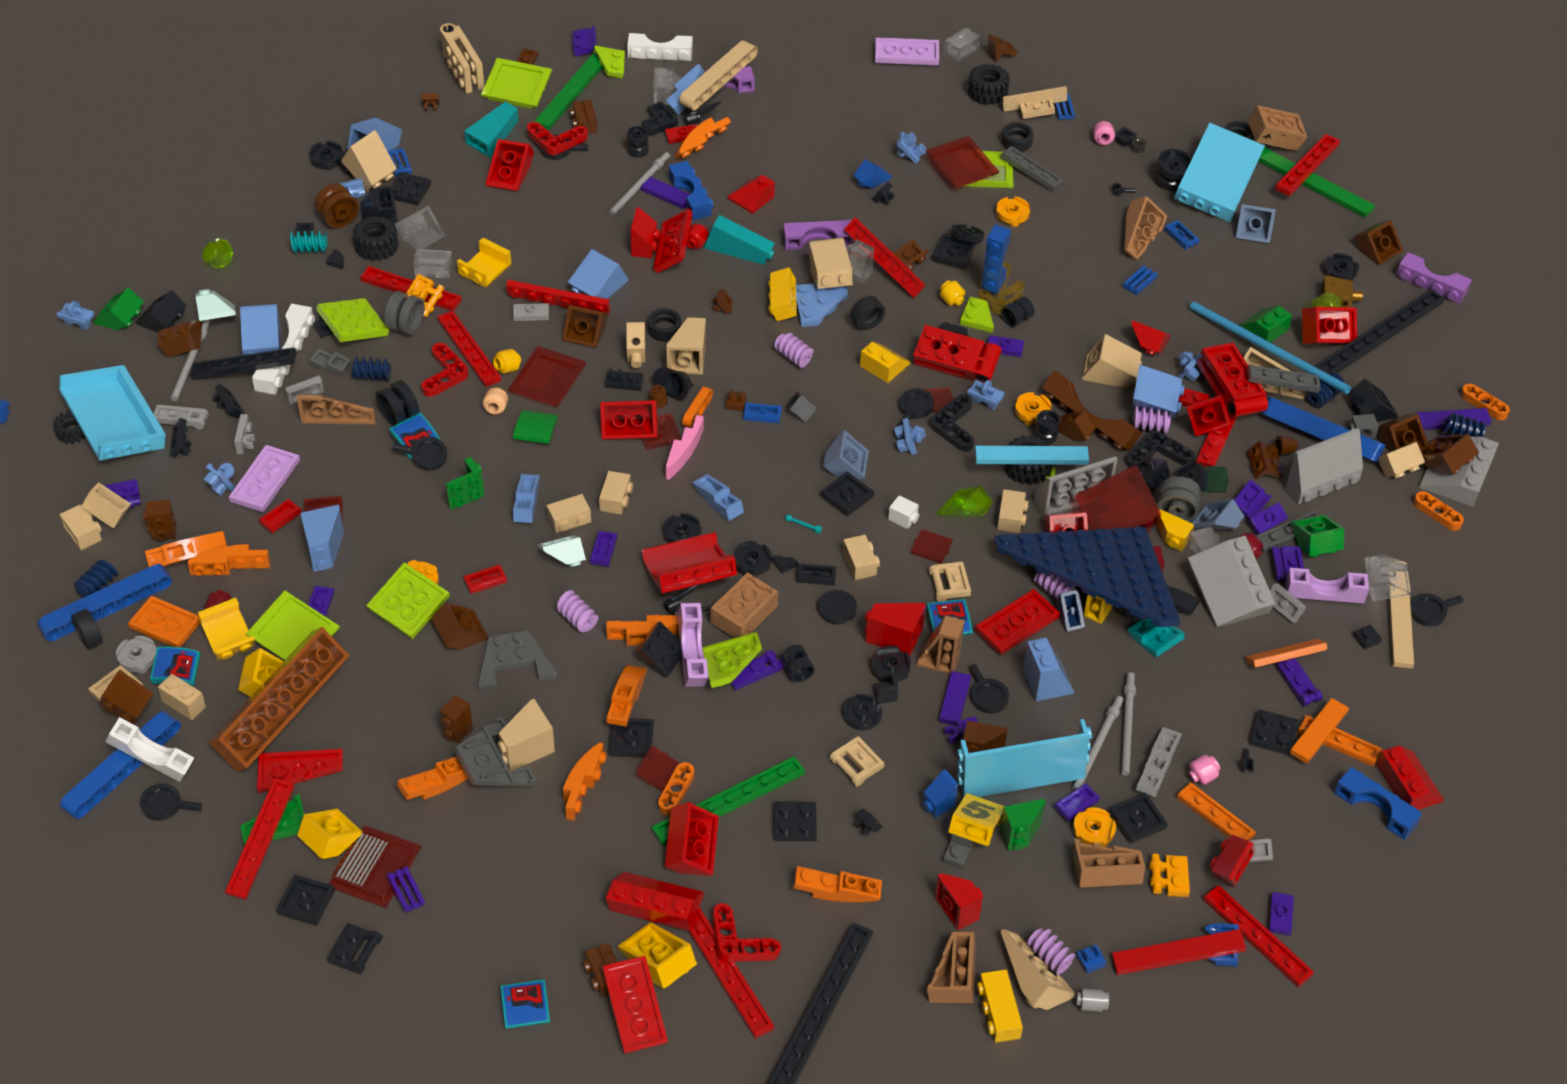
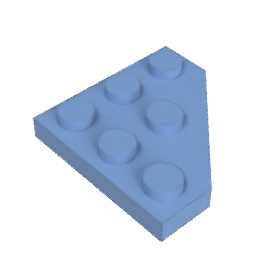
M815 283L796 285V302L801 327L820 325L826 315H830L841 301L844 302L848 298L847 287L818 289Z

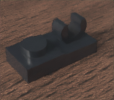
M609 368L605 388L641 391L644 373L623 372L622 369L612 371V368Z
M218 384L215 387L218 394L212 400L217 403L216 406L220 409L224 408L231 416L235 415L240 418V415L245 414L231 391Z
M179 418L173 427L170 457L176 458L179 452L182 455L188 456L191 451L188 448L192 442L183 440L188 433L186 419Z

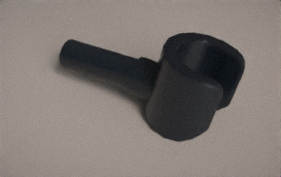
M1120 183L1112 185L1115 196H1120L1125 192L1136 191L1135 188H1122Z
M1245 748L1243 750L1242 772H1245V769H1250L1253 773L1254 760L1249 757V750Z

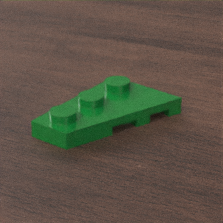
M300 794L294 796V800L288 802L272 841L298 834L304 816ZM257 817L240 825L244 846Z

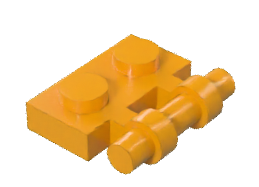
M418 274L407 294L409 296L421 297L423 300L426 299L428 294L432 295L428 303L424 302L425 311L423 317L427 318L429 313L433 312L437 300H440L444 287L438 284L437 288L433 289L432 287L435 283Z
M1152 854L1149 865L1152 871L1150 882L1153 887V893L1160 894L1162 893V888L1167 889V896L1189 897L1187 856L1166 855L1165 862H1161L1159 854ZM1161 872H1166V879L1161 877Z

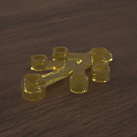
M1003 262V267L1007 268V279L1011 274V265ZM983 277L980 279V287H982ZM1005 281L998 294L994 293L997 299L984 289L979 290L978 298L987 300L991 304V310L996 314H1001V309L1004 306L1013 303L1024 295L1022 293H1015L1013 297L1007 300L1004 297L1016 291L1023 292L1025 290V283L1023 281H1016L1014 285L1006 288Z

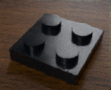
M399 172L391 185L393 186L394 199L418 206L431 186V179Z
M943 233L933 255V260L966 269L976 247V242H965Z
M845 472L821 490V496L849 516L874 497V491L849 472Z
M659 621L651 629L637 649V652L665 678L669 676L681 658L680 640Z
M1259 709L1250 745L1290 756L1299 720Z
M629 718L627 727L613 724L610 756L651 758L654 719Z
M1146 792L1110 807L1109 810L1130 843L1162 831L1168 825Z
M774 801V841H817L816 802Z
M294 874L276 912L278 915L317 926L335 892V888L333 885Z

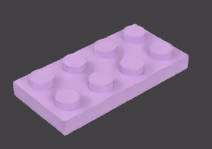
M876 38L875 63L939 65V40Z
M265 445L230 494V502L264 513L299 463V455Z

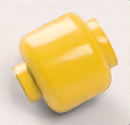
M948 280L940 287V297L948 306H959L964 302L966 291L957 281Z
M514 349L499 351L493 359L494 368L502 374L517 371L521 363V357Z

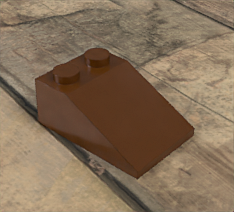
M1469 434L1436 436L1420 449L1425 463L1422 465L1441 474L1450 473L1451 475L1461 470L1460 467L1464 464L1472 462L1474 456L1479 453Z

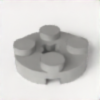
M134 636V639L122 641L116 650L118 665H122L129 672L146 673L148 668L154 663L157 650L153 640L146 636ZM138 652L141 653L139 656H134V655H133V653H134V654H137Z

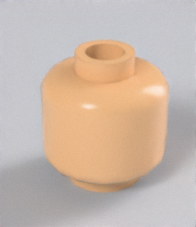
M497 387L489 389L483 399L484 409L493 415L501 414L508 403L507 393Z

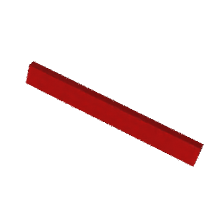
M699 907L692 928L688 933L754 1039L774 1030V1024L735 962L724 961L718 956L714 929Z

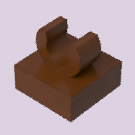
M422 93V102L426 111H428L429 105H433L434 111H437V105H440L438 93Z
M721 289L717 292V297L713 299L715 305L712 308L716 312L723 310L725 314L731 313L733 300L724 289Z
M732 389L730 392L728 391L726 410L744 412L746 393H743V391H740V393L733 392Z

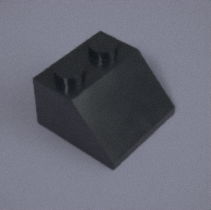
M170 290L154 300L135 323L158 333L160 330L172 327L174 325L172 321L174 319L177 320L184 314L182 310L187 305L173 290Z
M1366 378L1350 390L1349 394L1352 397L1350 401L1356 408H1359V415L1374 414L1377 422L1395 419L1399 416L1383 390Z

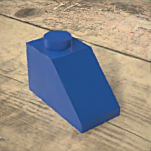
M864 159L853 175L858 179L857 183L862 187L868 186L872 189L892 178L882 167Z
M946 769L937 776L924 791L923 808L934 818L955 807L958 783Z

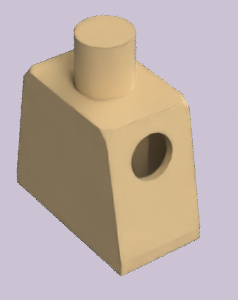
M627 322V362L631 363L633 368H639L645 362V322Z

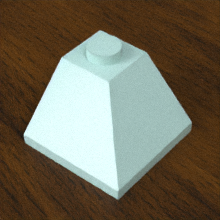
M202 289L199 290V293H196L200 321L236 315L235 305L215 291Z
M572 535L537 544V549L564 564H569L570 567L580 565L581 561L586 560L581 539L578 536Z

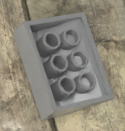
M1356 428L1295 452L1285 490L1297 504L1309 502L1313 498L1324 496L1331 491L1339 490L1349 484H1355L1360 480L1363 470L1360 430Z
M1471 437L1479 451L1474 456L1472 462L1464 464L1460 467L1461 470L1453 475L1450 473L1441 474L1431 468H1427L1419 488L1474 507L1499 443L1484 437Z
M1115 456L1046 479L1035 490L1034 503L1042 516L1045 518L1044 514L1061 513L1098 501L1105 490L1113 486L1117 457Z
M1246 536L1227 540L1187 558L1216 628L1268 614L1275 606V601Z

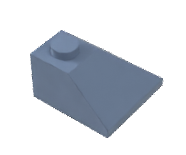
M1242 204L1236 238L1270 243L1276 209Z
M843 430L826 451L823 466L837 477H840L845 472H849L857 479H864L869 450Z
M1234 499L1205 504L1198 512L1197 517L1190 523L1194 524L1193 530H1233L1240 525L1244 515Z

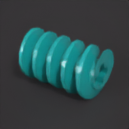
M325 230L324 235L318 231L317 236H315L313 231H311L310 236H308L306 231H304L303 236H301L299 231L294 236L291 231L290 241L293 252L297 253L299 249L301 253H304L305 249H307L308 253H311L312 249L316 253L319 252V249L325 252L328 246L327 231Z

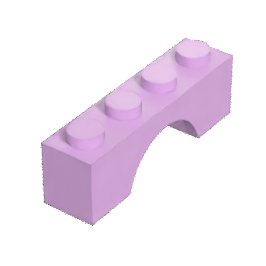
M1289 568L1285 582L1286 590L1295 598L1364 604L1369 591L1368 574L1348 572L1340 579L1325 581L1315 578L1309 569Z
M681 603L677 611L684 686H705L709 677L707 659L704 658L701 644V603Z

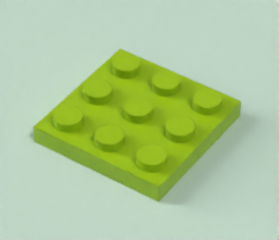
M365 298L317 304L316 310L339 342L388 336L389 329Z
M404 562L366 607L413 640L450 597V594Z

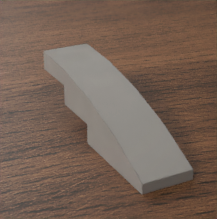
M1165 727L1162 728L1137 784V791L1146 792L1148 795L1156 797L1181 739V733Z

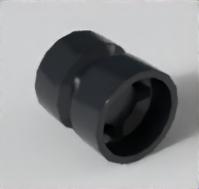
M633 126L628 129L627 151L630 156L641 158L648 154L649 138L646 128Z
M1022 296L1013 303L1004 306L1001 309V316L1009 327H1016L1024 320L1031 318L1035 310L1032 302L1027 297Z
M1053 410L1039 412L1036 418L1034 437H1039L1040 440H1045L1047 444H1052L1058 437L1060 416Z
M802 645L789 646L781 653L780 659L793 682L806 681L814 674L815 667Z

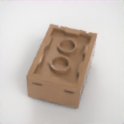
M1257 105L1247 119L1255 141L1260 144L1298 151L1307 138L1299 114Z
M747 572L711 607V623L734 638L750 634L778 607V591L774 588L771 589L769 585L756 577L753 578V575Z

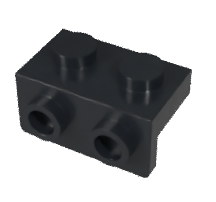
M1151 457L1127 477L1129 484L1143 486L1146 495H1150L1164 480L1171 476L1166 460Z

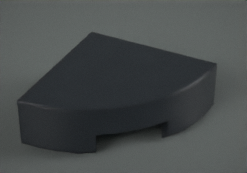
M334 249L326 260L327 265L343 269L344 257L341 252Z
M781 555L772 557L771 562L781 574L798 566V561L793 557H781Z

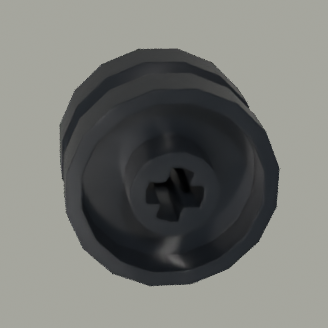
M1174 148L1161 152L1153 173L1156 184L1168 191H1177L1192 160L1191 155L1183 150Z
M402 380L390 384L389 388L384 387L378 390L375 394L378 407L391 426H395L420 413L416 397L410 387Z

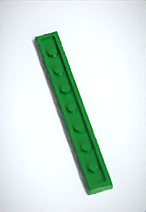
M593 53L534 122L540 123L548 131L603 68L599 63L597 53Z
M1265 147L1258 162L1284 176L1296 165V163ZM1312 173L1301 184L1364 218L1375 208L1374 204L1315 173Z
M793 756L696 804V806L721 817L805 775V769L796 757ZM670 818L651 827V831L661 846L667 844Z

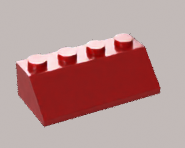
M623 872L613 879L605 899L610 911L690 931L705 893L672 883Z

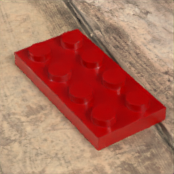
M689 208L662 222L653 267L657 273L667 270L676 263L682 262L685 258L693 214Z
M1033 589L977 624L975 631L1002 655L1060 617V612Z
M646 955L602 966L623 1053L628 1054L667 1044L668 1039Z

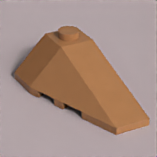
M1147 196L1131 200L1126 214L1124 250L1135 260H1138L1144 253L1147 245L1155 239L1157 233L1163 230L1167 215Z
M297 395L302 423L376 424L375 413L372 408L323 395Z

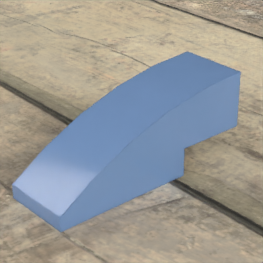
M699 64L674 85L677 91L666 100L678 116L686 108L679 103L680 95L705 73Z
M521 474L513 507V522H533L540 475Z
M706 474L692 482L705 501L728 521L744 513L742 501L730 494L728 486L712 476Z

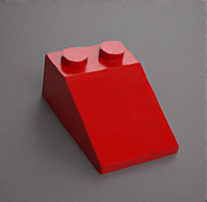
M498 139L485 186L518 192L533 160L534 151L530 144Z
M1302 308L1303 344L1350 343L1357 338V308Z

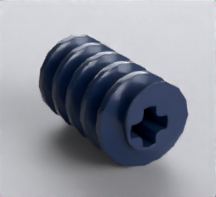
M355 356L352 363V379L355 376L357 379L362 377L369 379L371 376L372 380H376L378 376L379 380H383L385 377L389 381L391 377V363H388L387 358H384L383 363H381L379 357H377L376 362H373L372 357L366 362L365 356L362 357L361 361H359L358 356Z
M1335 372L1328 373L1336 379L1344 382L1343 378L1339 374ZM1319 380L1321 387L1319 393L1307 391V398L1313 407L1320 409L1341 391Z
M1453 412L1445 421L1443 433L1445 434L1449 429L1450 435L1457 432V435L1469 434L1470 437H1484L1486 424L1482 421L1478 422L1476 419L1471 420L1470 417L1458 416L1457 413Z
M99 559L90 567V570L85 572V575H81L79 580L74 582V588L78 595L84 598L101 590V586L107 587V581L112 582V576L117 577L119 573L109 562Z

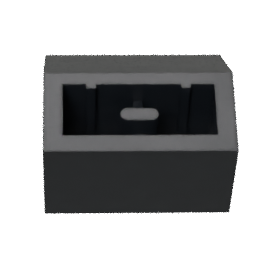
M393 186L377 187L360 202L362 219L365 220L367 217L372 218L374 216L385 217V219H390L394 224H398Z

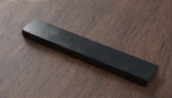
M295 347L196 362L193 363L190 377L192 380L292 365L295 362L297 350Z

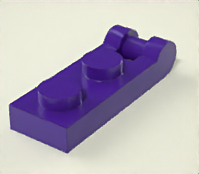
M769 650L763 656L752 660L729 684L736 691L779 672L783 668V664L780 660L776 659L775 652Z
M1296 658L1277 662V670L1302 706L1310 705L1312 701L1319 702L1322 700L1321 691L1315 688Z

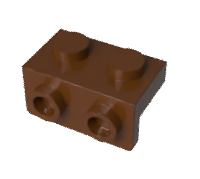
M913 239L893 253L912 270L915 267L914 264H921L927 259L926 255L929 250L922 251Z
M1259 440L1248 451L1256 479L1261 478L1264 474L1278 479L1284 475L1278 450L1274 445Z

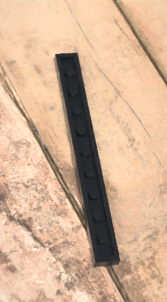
M1430 289L1314 367L1327 374L1329 372L1339 373L1443 304L1445 298L1435 290Z
M853 923L768 1084H796L873 936V930Z

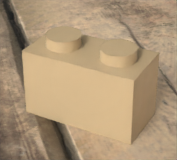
M1417 442L1378 457L1386 478L1393 476L1396 479L1405 475L1404 471L1413 472L1420 469V464L1425 463Z
M608 471L599 497L600 511L622 515L624 507L627 508L629 503L628 494H632L633 491L630 474Z
M98 482L89 492L81 507L114 529L125 516L131 503Z
M1003 489L997 530L1020 533L1021 526H1025L1026 515L1023 514V511L1027 512L1028 508L1025 492Z
M583 494L547 505V517L555 533H559L590 523L591 510Z
M81 504L59 514L64 529L80 550L102 540L100 536L102 529L97 521L93 522L91 513L84 510Z
M866 535L844 539L843 554L854 580L877 575V567L880 566L879 558L877 555H874L872 542H868Z
M173 674L158 686L162 702L190 720H193L206 708L202 692Z

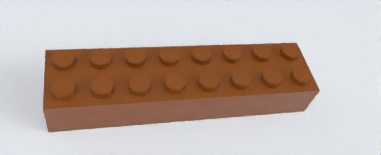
M323 627L312 631L208 743L236 772L247 769L350 655Z

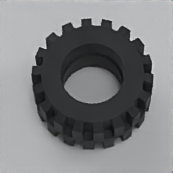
M981 64L979 67H974L969 75V96L980 104L994 105L1001 103L1003 97L1008 96L1009 73L1002 69L1001 66H995V64Z
M367 217L365 220L362 219L360 223H357L353 229L356 252L366 260L381 261L382 259L389 258V256H393L394 252L398 250L397 229L394 222H391L388 218Z
M1032 435L1014 438V441L1009 443V446H1050L1045 440H1040L1039 437L1035 438ZM1004 464L1008 476L1010 478L1013 477L1014 481L1032 485L1033 483H1040V480L1044 481L1045 476H1049L1052 464Z

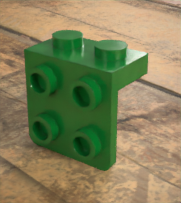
M472 457L464 459L466 475L449 481L445 485L448 506L451 510L484 496L482 469L478 462L475 463Z

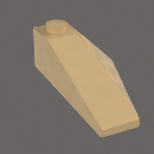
M1252 347L1249 348L1244 356V360L1248 365L1290 371ZM1261 384L1267 392L1304 399L1307 391Z
M1006 929L1001 931L1021 991L1027 997L1026 1001L1030 1006L1035 1009L1042 1008L1048 1010L1076 996V993L1060 975L1055 976L1048 970L1050 966L1046 965L1045 961H1042L1039 957L1034 956L1035 952L1017 933Z

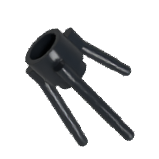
M717 101L696 111L685 113L688 126L695 124L698 126V122H701L700 114L715 109L716 105L721 104L722 101Z
M700 584L690 586L676 596L665 600L664 606L668 614L672 615L675 613L677 615L680 604L683 603L681 599L692 593L693 589ZM712 606L701 607V612L711 610Z

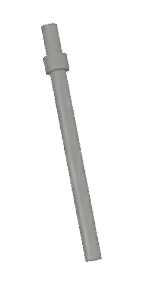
M665 152L652 163V167L610 209L609 213L612 216L628 202L649 177L664 166L670 154Z
M209 319L202 321L201 343L208 333ZM199 348L189 352L171 395V400H178Z
M1132 672L1127 673L1126 685L1124 686V696L1126 697L1121 769L1123 776L1130 774L1133 699L1136 695V686L1134 685L1135 674Z
M1116 696L1112 706L1106 712V719L1089 752V763L1086 765L1085 779L1113 721L1117 719L1120 713L1119 709L1124 700L1121 696ZM1085 779L1076 780L1072 789L1075 791L1080 788Z

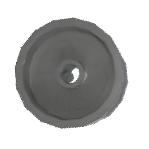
M401 291L394 292L386 306L384 315L385 326L395 331L400 330L408 335L415 334L424 316L425 303L423 298L414 295L409 296Z
M1171 477L1164 480L1159 487L1157 510L1161 509L1188 522L1193 521L1199 512L1200 487L1196 482L1185 477Z

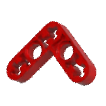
M530 122L527 124V135L549 155H557L588 139V129L584 126H577L554 137L540 123Z
M436 343L432 346V356L445 370L422 382V394L426 397H433L468 378L467 365L444 343ZM448 360H454V361H455L454 363H451V364L446 363V361H448ZM443 378H448V379H450V380L447 381V382H442V381H440V380L443 379Z
M724 903L717 904L714 907L712 914L717 953L722 960L727 962L773 961L779 957L781 944L778 940L773 938L737 939L732 908ZM719 912H722L723 915L725 916V920H724V921H722V914L719 913ZM727 929L731 934L725 936L720 933V930ZM747 946L755 949V952L748 953L744 948Z

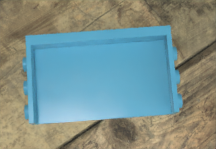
M1209 123L1174 199L1230 222L1265 145Z
M124 365L60 375L59 391L99 461L164 449L166 434Z
M1080 719L1079 734L973 753H968L965 740H961L960 749H957L959 759L957 761L959 772L957 773V781L961 787L963 798L966 793L982 797L1085 779L1086 765L1089 763L1088 751L1091 750L1089 739H1092L1090 727H1086L1085 720Z

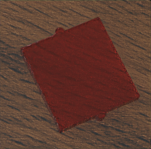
M950 387L924 389L929 391L934 399V408L931 413H937L954 399Z
M922 529L918 538L914 540L915 544L911 549V554L942 564L946 555L949 554L953 539Z
M652 745L635 774L647 781L648 785H653L663 792L680 763L668 756L667 752L663 753Z

